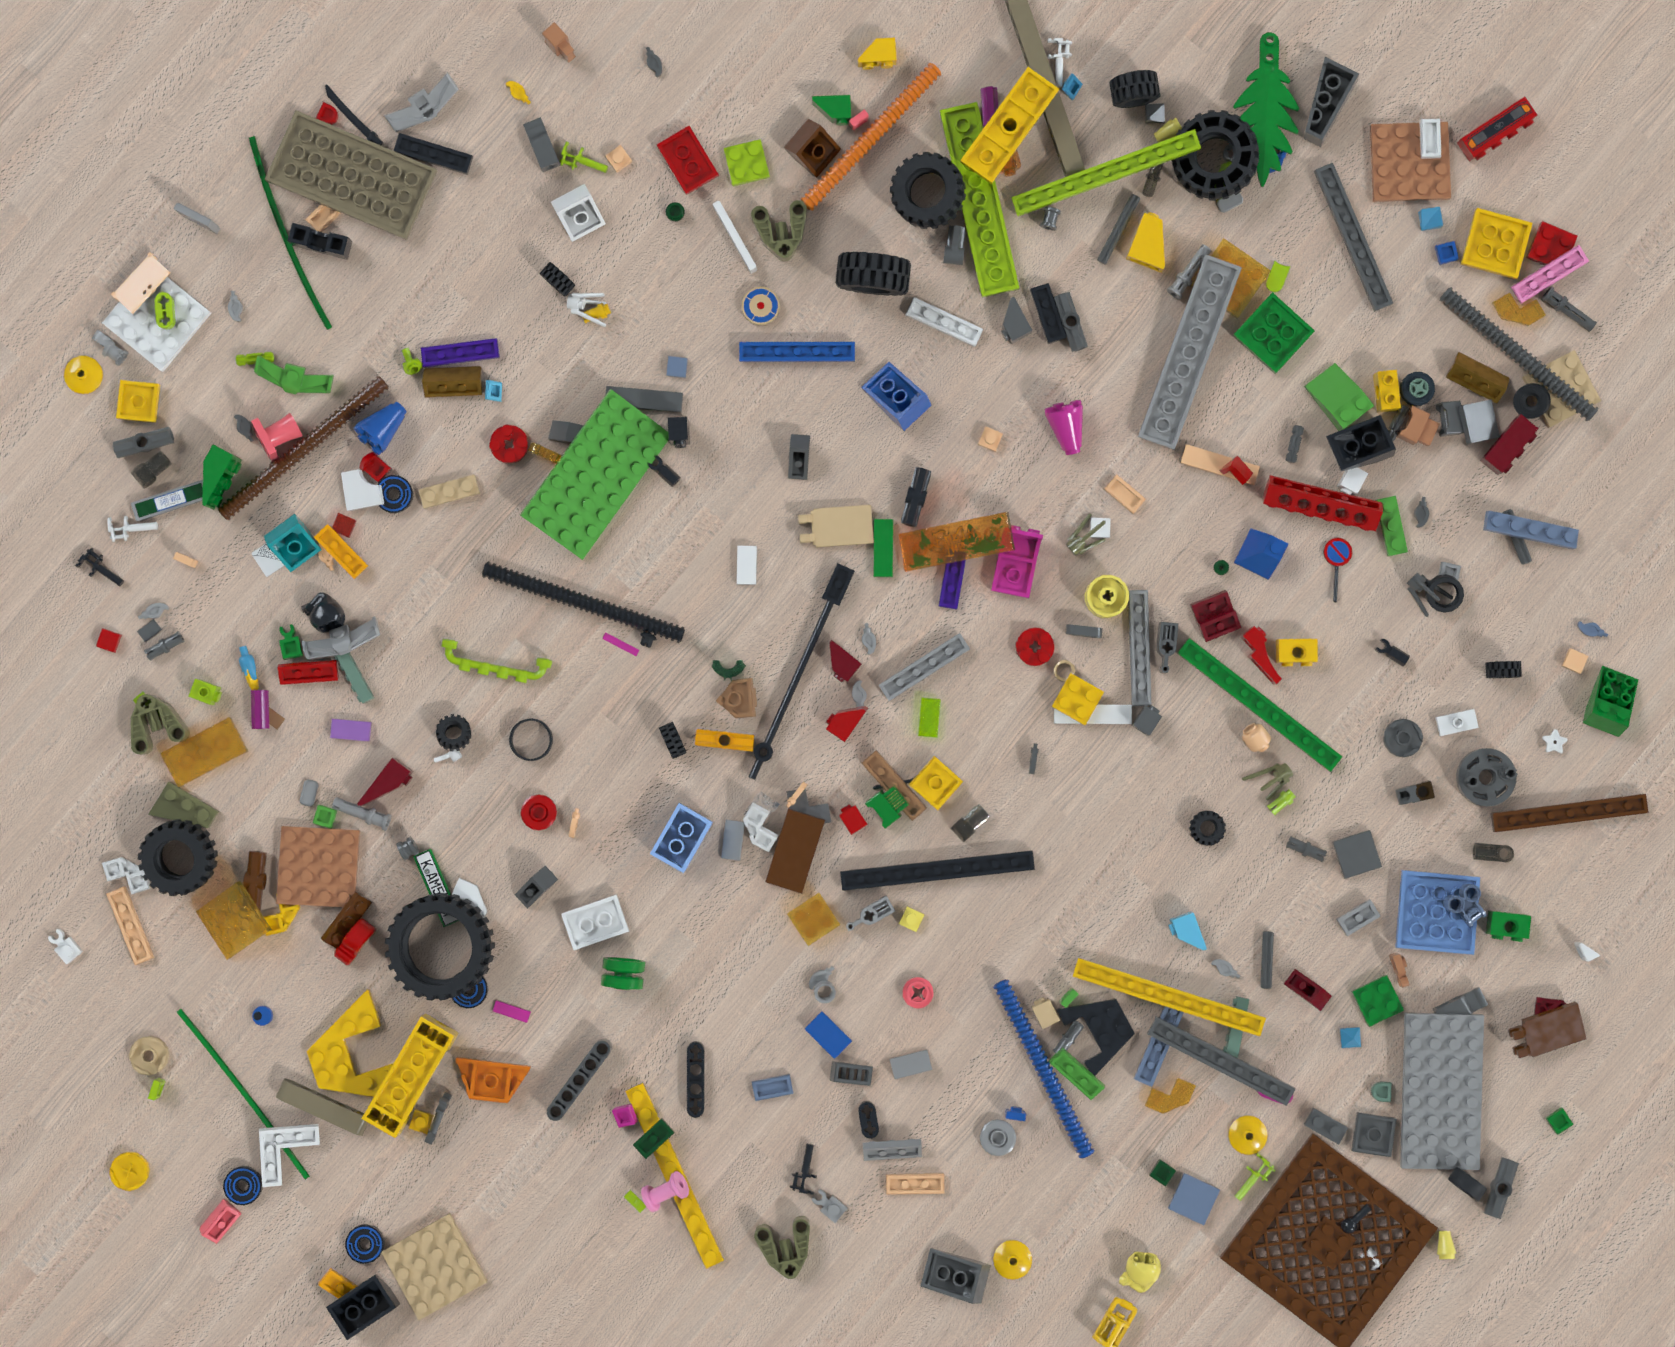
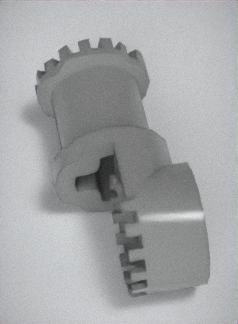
M97 330L92 339L94 341L97 340V343L104 346L102 355L110 357L115 361L116 365L120 366L127 358L128 351H123L115 346V342L101 331Z

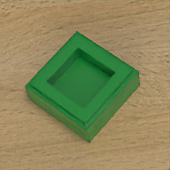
M1562 1107L1545 1118L1556 1135L1574 1125Z

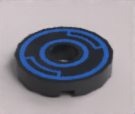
M389 475L378 482L377 485L382 486L384 504L378 505L382 510L397 514L410 507L414 492L411 484L405 478L399 475ZM392 489L399 491V496L395 500L389 497V492Z
M483 976L481 978L482 981L474 986L472 994L463 993L457 997H452L453 1002L459 1007L466 1009L475 1008L482 1004L487 998L489 991L485 977Z
M250 1166L234 1168L224 1179L223 1190L225 1196L236 1205L244 1206L253 1203L263 1190L261 1175ZM244 1180L248 1183L246 1191H242L239 1188V1181Z
M368 1224L356 1226L349 1232L345 1241L348 1256L360 1264L374 1262L381 1256L385 1246L382 1232L377 1227ZM361 1239L369 1240L370 1247L368 1249L360 1246Z

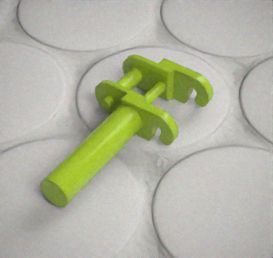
M566 141L561 153L563 156L560 159L561 166L566 164L574 170L575 167L577 168L576 163L579 162L601 172H607V165L582 156L583 147H581L579 154L576 156L568 154L567 146H569V142ZM568 156L573 158L574 162L572 163L565 159Z
M1258 1153L1256 1155L1263 1160V1165L1258 1171H1253L1250 1167H1246L1252 1172V1175L1235 1195L1240 1201L1260 1176L1262 1181L1264 1179L1268 1181V1175L1272 1171L1275 1172L1274 1166H1269L1270 1162ZM1267 1166L1269 1169L1262 1175L1260 1172Z

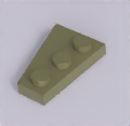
M169 781L148 815L170 820H190L193 825L198 823L202 827L210 828L219 811Z

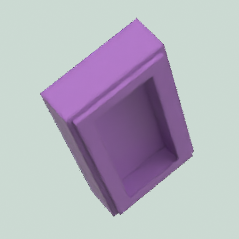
M332 719L330 738L370 741L372 722Z

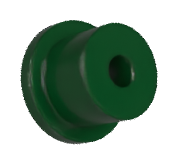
M1218 560L1213 567L1215 573L1225 575L1229 571V564L1225 560Z

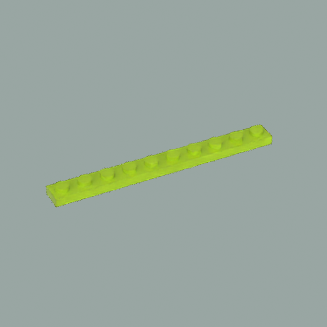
M1194 129L1011 198L1019 217L1200 150L1201 146Z

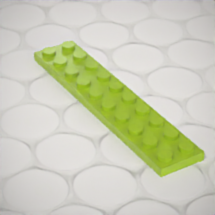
M974 102L940 110V116L950 160L961 172L966 186L964 190L966 197L962 201V213L981 297L1018 290L1019 283L996 182L994 180L990 184L960 162L983 130L978 103Z

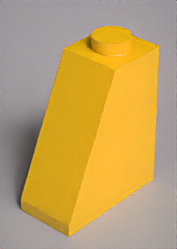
M1144 213L1126 260L1162 273L1165 267L1163 221L1155 213Z

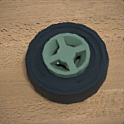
M1423 372L1408 374L1400 384L1402 399L1412 406L1427 404L1435 393L1433 379Z

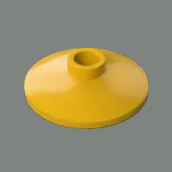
M78 356L66 365L64 379L72 391L79 394H89L100 386L103 379V371L95 359L89 356ZM80 371H84L83 377H79Z
M1249 1115L1237 1118L1231 1124L1228 1133L1232 1147L1245 1155L1259 1152L1265 1146L1268 1135L1263 1122ZM1252 1133V1138L1246 1139V1134Z
M1005 1241L995 1250L993 1256L994 1267L1004 1278L1019 1279L1025 1276L1031 1268V1252L1020 1241ZM1011 1258L1017 1259L1015 1264H1010L1009 1261Z

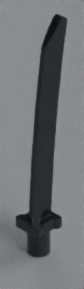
M325 85L328 98L350 122L367 137L368 141L382 146L383 141L378 138V135L366 127L338 98L332 89Z

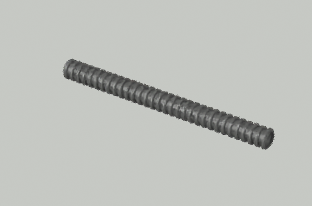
M1452 287L1444 292L1440 297L1441 302L1444 301L1445 305H1449V309L1453 308L1454 313H1459L1458 316H1462L1464 321L1467 320L1469 325L1472 324V328H1477V332H1482V336H1486L1487 340L1490 339L1492 344L1495 343L1497 348H1501L1500 351H1505L1506 356L1510 355V359H1514L1515 363L1518 362L1519 366H1523L1525 371L1528 370L1529 375L1533 374L1534 379H1539V383L1542 382L1544 387L1547 386L1548 390L1551 389L1553 391L1552 394L1556 393L1557 398H1562L1561 401H1565L1567 406L1570 405L1572 410L1575 409V413H1580L1581 418L1585 417L1586 422L1590 421L1598 412V407L1594 408L1593 403H1588V399L1585 400L1583 395L1580 396L1578 391L1575 392V388L1571 389L1569 387L1570 384H1565V380H1561L1560 376L1557 377L1555 372L1552 373L1550 368H1546L1547 365H1542L1541 360L1537 361L1536 356L1533 357L1531 352L1528 353V350H1524L1522 345L1519 346L1518 341L1514 342V338L1508 337V333H1503V329L1500 330L1499 326L1494 325V322L1491 323L1490 318H1485V314H1480V310L1477 311L1475 306L1472 307L1470 302L1467 303V299L1463 300L1462 295H1457L1458 292H1454Z

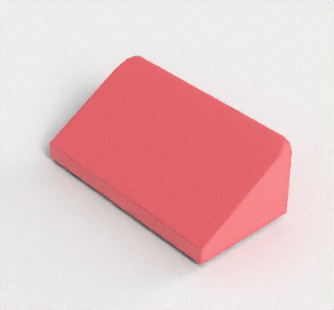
M223 1199L200 1226L201 1235L217 1244L239 1218L241 1212Z

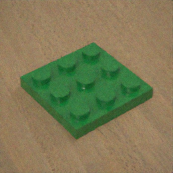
M1272 292L1233 336L1276 374L1315 330Z

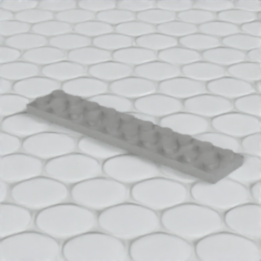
M1205 254L1140 429L1139 438L1175 450L1242 267Z

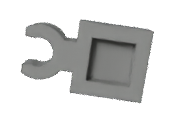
M819 1189L818 1192L823 1196L822 1199L817 1200L813 1197L812 1201L817 1205H822L823 1207L820 1211L836 1223L848 1207L833 1195L828 1199L825 1191Z

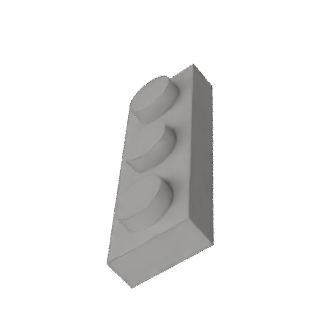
M921 1139L863 1143L864 1161L922 1157Z

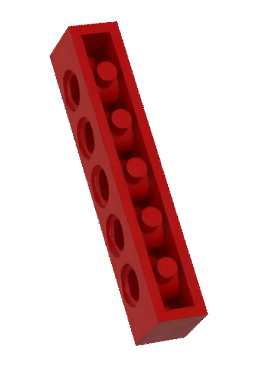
M1269 475L1263 493V504L1268 507H1277L1292 513L1298 512L1308 517L1322 518L1328 522L1335 521L1345 526L1359 527L1365 531L1371 530L1376 532L1383 513L1382 502Z

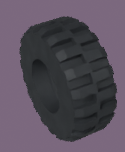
M1209 110L1205 114H1196L1194 119L1191 121L1188 119L1184 123V127L1178 130L1176 136L1195 129L1200 146L1210 139H1223L1233 149V161L1227 169L1221 172H1207L1198 164L1197 150L1171 160L1174 173L1179 183L1185 187V190L1195 194L1200 199L1208 198L1209 201H1216V199L1220 198L1223 200L1228 199L1229 196L1237 195L1241 192V189L1245 186L1247 187L1252 177L1256 174L1259 163V147L1256 135L1246 121H1242L1240 116L1236 114H1228V111L1221 110V112H1215V110Z

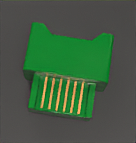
M895 785L885 793L883 790H880L865 802L867 807L874 808L883 820L882 826L885 829L902 816L900 811L909 805Z

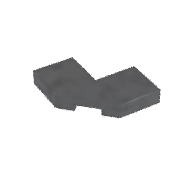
M806 788L796 799V803L789 807L790 809L825 819L824 824L832 822L828 803L809 807ZM796 790L786 791L787 798L792 797Z

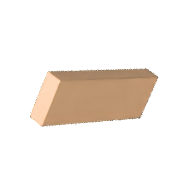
M944 1173L886 1174V1195L945 1194Z

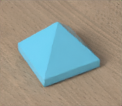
M486 380V400L501 402L502 382Z

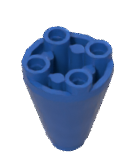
M395 402L361 420L353 429L359 434L357 438L363 444L368 443L372 451L379 456L387 449L404 420V415L407 411L400 403Z

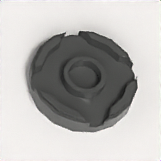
M1399 719L1387 726L1384 731L1383 740L1385 747L1391 754L1398 757H1409L1419 751L1423 742V734L1415 722L1408 719Z

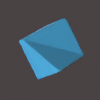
M1440 207L1421 209L1418 212L1421 231L1439 229L1443 226Z

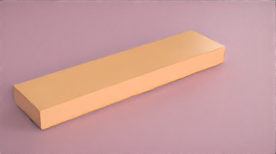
M1188 444L1185 445L1180 461L1181 464L1237 480L1230 471L1224 475L1219 471L1233 458ZM1244 462L1253 472L1246 483L1254 486L1260 466Z
M126 886L107 893V898L134 965L153 959L154 955Z

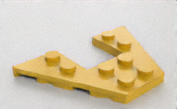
M370 989L366 990L306 1051L319 1089L374 1097L392 1067L393 1063L357 1075L345 1038L381 1026Z

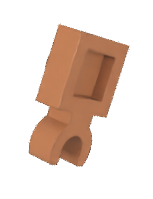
M1399 953L1390 954L1389 958L1399 986L1402 988L1409 986V981L1405 974L1407 964L1404 956H1401Z

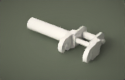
M1048 38V43L1058 44V54L1053 56L1048 54L1047 58L1056 59L1055 82L1057 87L1061 88L1063 86L1062 57L1069 58L1072 56L1069 53V45L1072 42L1069 40L1063 41V38H1054L1053 40ZM1061 45H1065V53H1061Z
M124 516V526L113 528L112 518L108 517L107 519L108 532L111 533L110 539H112V542L123 538L124 541H127V537H129L127 531L158 530L157 522L129 524L127 522L128 516ZM123 530V534L115 535V531Z

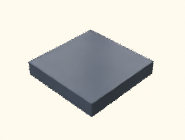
M1183 1173L1168 1209L1204 1225L1220 1189Z

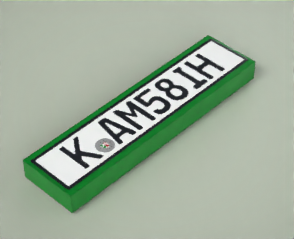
M429 849L413 856L429 895L440 893L452 895L433 850ZM438 914L443 928L459 921L450 915Z

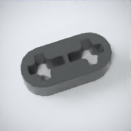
M1066 625L1067 635L1102 638L1103 628Z

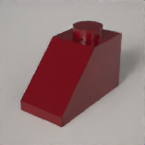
M831 640L829 644L832 671L835 672L833 676L841 683L844 680L848 683L862 664Z
M1294 969L1284 983L1285 986L1319 1011L1324 1008L1332 997L1325 989L1296 969Z

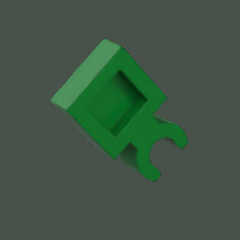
M290 624L291 630L288 633L284 632L283 627L279 629L284 637L283 640H279L283 660L303 656L300 638L298 636L294 637L296 630L292 624Z

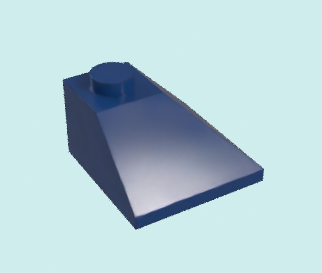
M1251 528L1234 563L1269 580L1281 561L1289 543Z

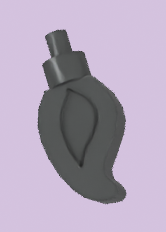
M647 47V66L656 72V77L658 78L662 74L661 60L654 54L653 50H650V47Z
M235 415L237 431L244 435L246 439H249L250 442H253L251 423L242 415Z
M1422 497V500L1419 501V506L1414 511L1415 518L1418 521L1417 528L1423 527L1429 518V509L1426 507L1427 502H1425L1426 497Z
M1034 743L1033 748H1031L1029 774H1035L1037 754L1039 752L1037 743Z

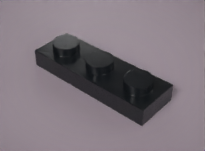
M1049 283L1031 288L1030 292L1047 344L1066 339L1067 337Z

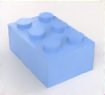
M678 803L650 854L680 872L685 873L713 821L682 803Z

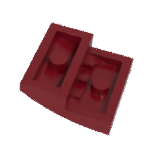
M1226 590L1190 604L1205 642L1242 628Z

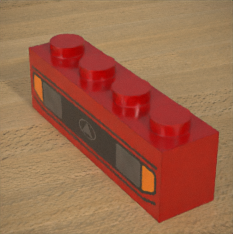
M1524 96L1462 137L1457 144L1469 162L1474 158L1478 161L1486 155L1485 151L1490 148L1495 150L1502 145L1501 141L1506 137L1510 140L1518 134L1517 130L1521 127L1526 129L1534 124L1533 119L1538 115Z

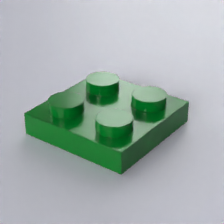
M1384 975L1351 991L1368 1027L1404 1011L1388 975Z

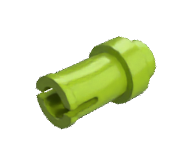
M1290 789L1286 792L1283 790L1280 796L1267 805V807L1276 815L1285 806H1290L1296 796Z

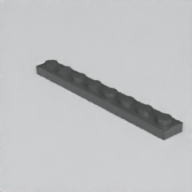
M1333 162L1314 171L1374 312L1392 305L1391 296Z
M1157 1016L1147 1032L1148 1035L1285 1106H1287L1295 1091V1087Z

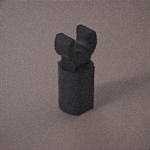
M655 456L659 464L653 466L649 463L650 469L658 471V475L671 487H674L681 477L668 465L664 466L659 456Z
M1380 639L1385 647L1384 649L1375 647V651L1387 654L1386 657L1404 666L1409 660L1410 655L1394 645L1391 647L1388 640Z

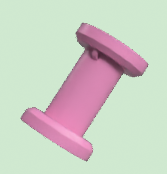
M676 1171L671 1174L668 1182L656 1188L650 1185L642 1187L641 1195L645 1206L651 1212H656L659 1210L661 1202L677 1195L682 1199L689 1195V1188L684 1176Z

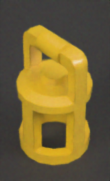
M1115 1297L1092 1338L1105 1347H1118L1137 1313V1308L1129 1301ZM1117 1304L1129 1311L1131 1310L1127 1320L1124 1318L1125 1315L1119 1311L1113 1312ZM1115 1324V1327L1113 1328L1111 1334L1108 1338H1106L1110 1330L1112 1329L1113 1325Z

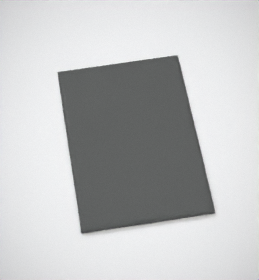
M153 619L137 632L146 642L162 629Z

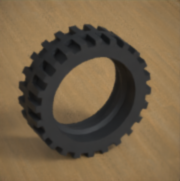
M440 893L414 900L411 904L403 907L401 913L396 914L393 918L395 920L394 924L389 925L387 930L390 932V936L385 938V944L389 945V950L385 952V958L390 957L391 964L388 965L389 970L394 969L397 976L394 977L396 982L402 981L405 984L403 989L414 991V996L418 998L425 996L427 997L426 1000L433 1001L439 999L442 1001L457 997L482 981L481 978L490 969L488 968L489 963L493 961L494 955H491V951L495 948V942H491V936L494 935L493 929L489 930L486 924L489 920L487 917L483 918L480 912L482 910L478 906L474 908L470 905L472 901L468 899L462 900L459 895ZM432 914H446L458 919L467 929L471 939L472 953L467 966L458 975L449 979H433L424 975L415 966L410 956L409 937L413 928L421 919Z

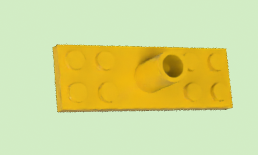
M1027 67L960 162L992 184L1059 92V88L1030 67ZM1009 127L1013 129V131H1007L1005 130V128Z

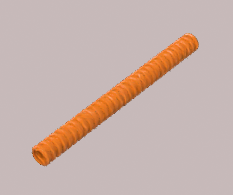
M929 63L928 67L924 68V72L921 71L919 73L920 76H916V80L911 81L912 84L907 86L908 89H904V93H900L899 98L896 97L895 102H892L891 106L887 107V111L884 110L883 115H879V119L874 120L875 123L870 125L871 128H867V132H863L862 137H858V141H855L854 145L850 146V150L847 149L846 154H842V158L837 159L838 162L833 164L834 167H830V171H826V175L821 176V180H818L817 184L813 185V189H809V193H805V197L800 198L806 204L808 210L813 211L814 206L817 207L818 202H822V198H825L826 194L831 192L830 189H834V185H838V181H842L843 176L847 175L846 172H850L851 167L854 168L855 163H859V159H862L863 155L868 153L867 150H871V146H875V142H879L880 137L884 136L883 133H887L888 128L891 129L892 124H896V120H899L900 116L905 114L904 111H908V107H912L913 102L916 103L917 98L921 97L920 94H924L925 89L928 90L929 85H933V81H936L937 77L941 76V71L936 65Z

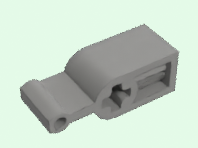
M887 895L863 908L859 919L846 924L848 931L853 930L855 926L862 922L867 925L874 924L895 912ZM866 911L874 912L872 920L864 919Z

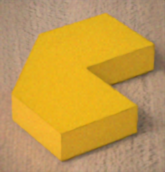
M279 904L280 913L262 917L266 936L286 932L300 910V905Z

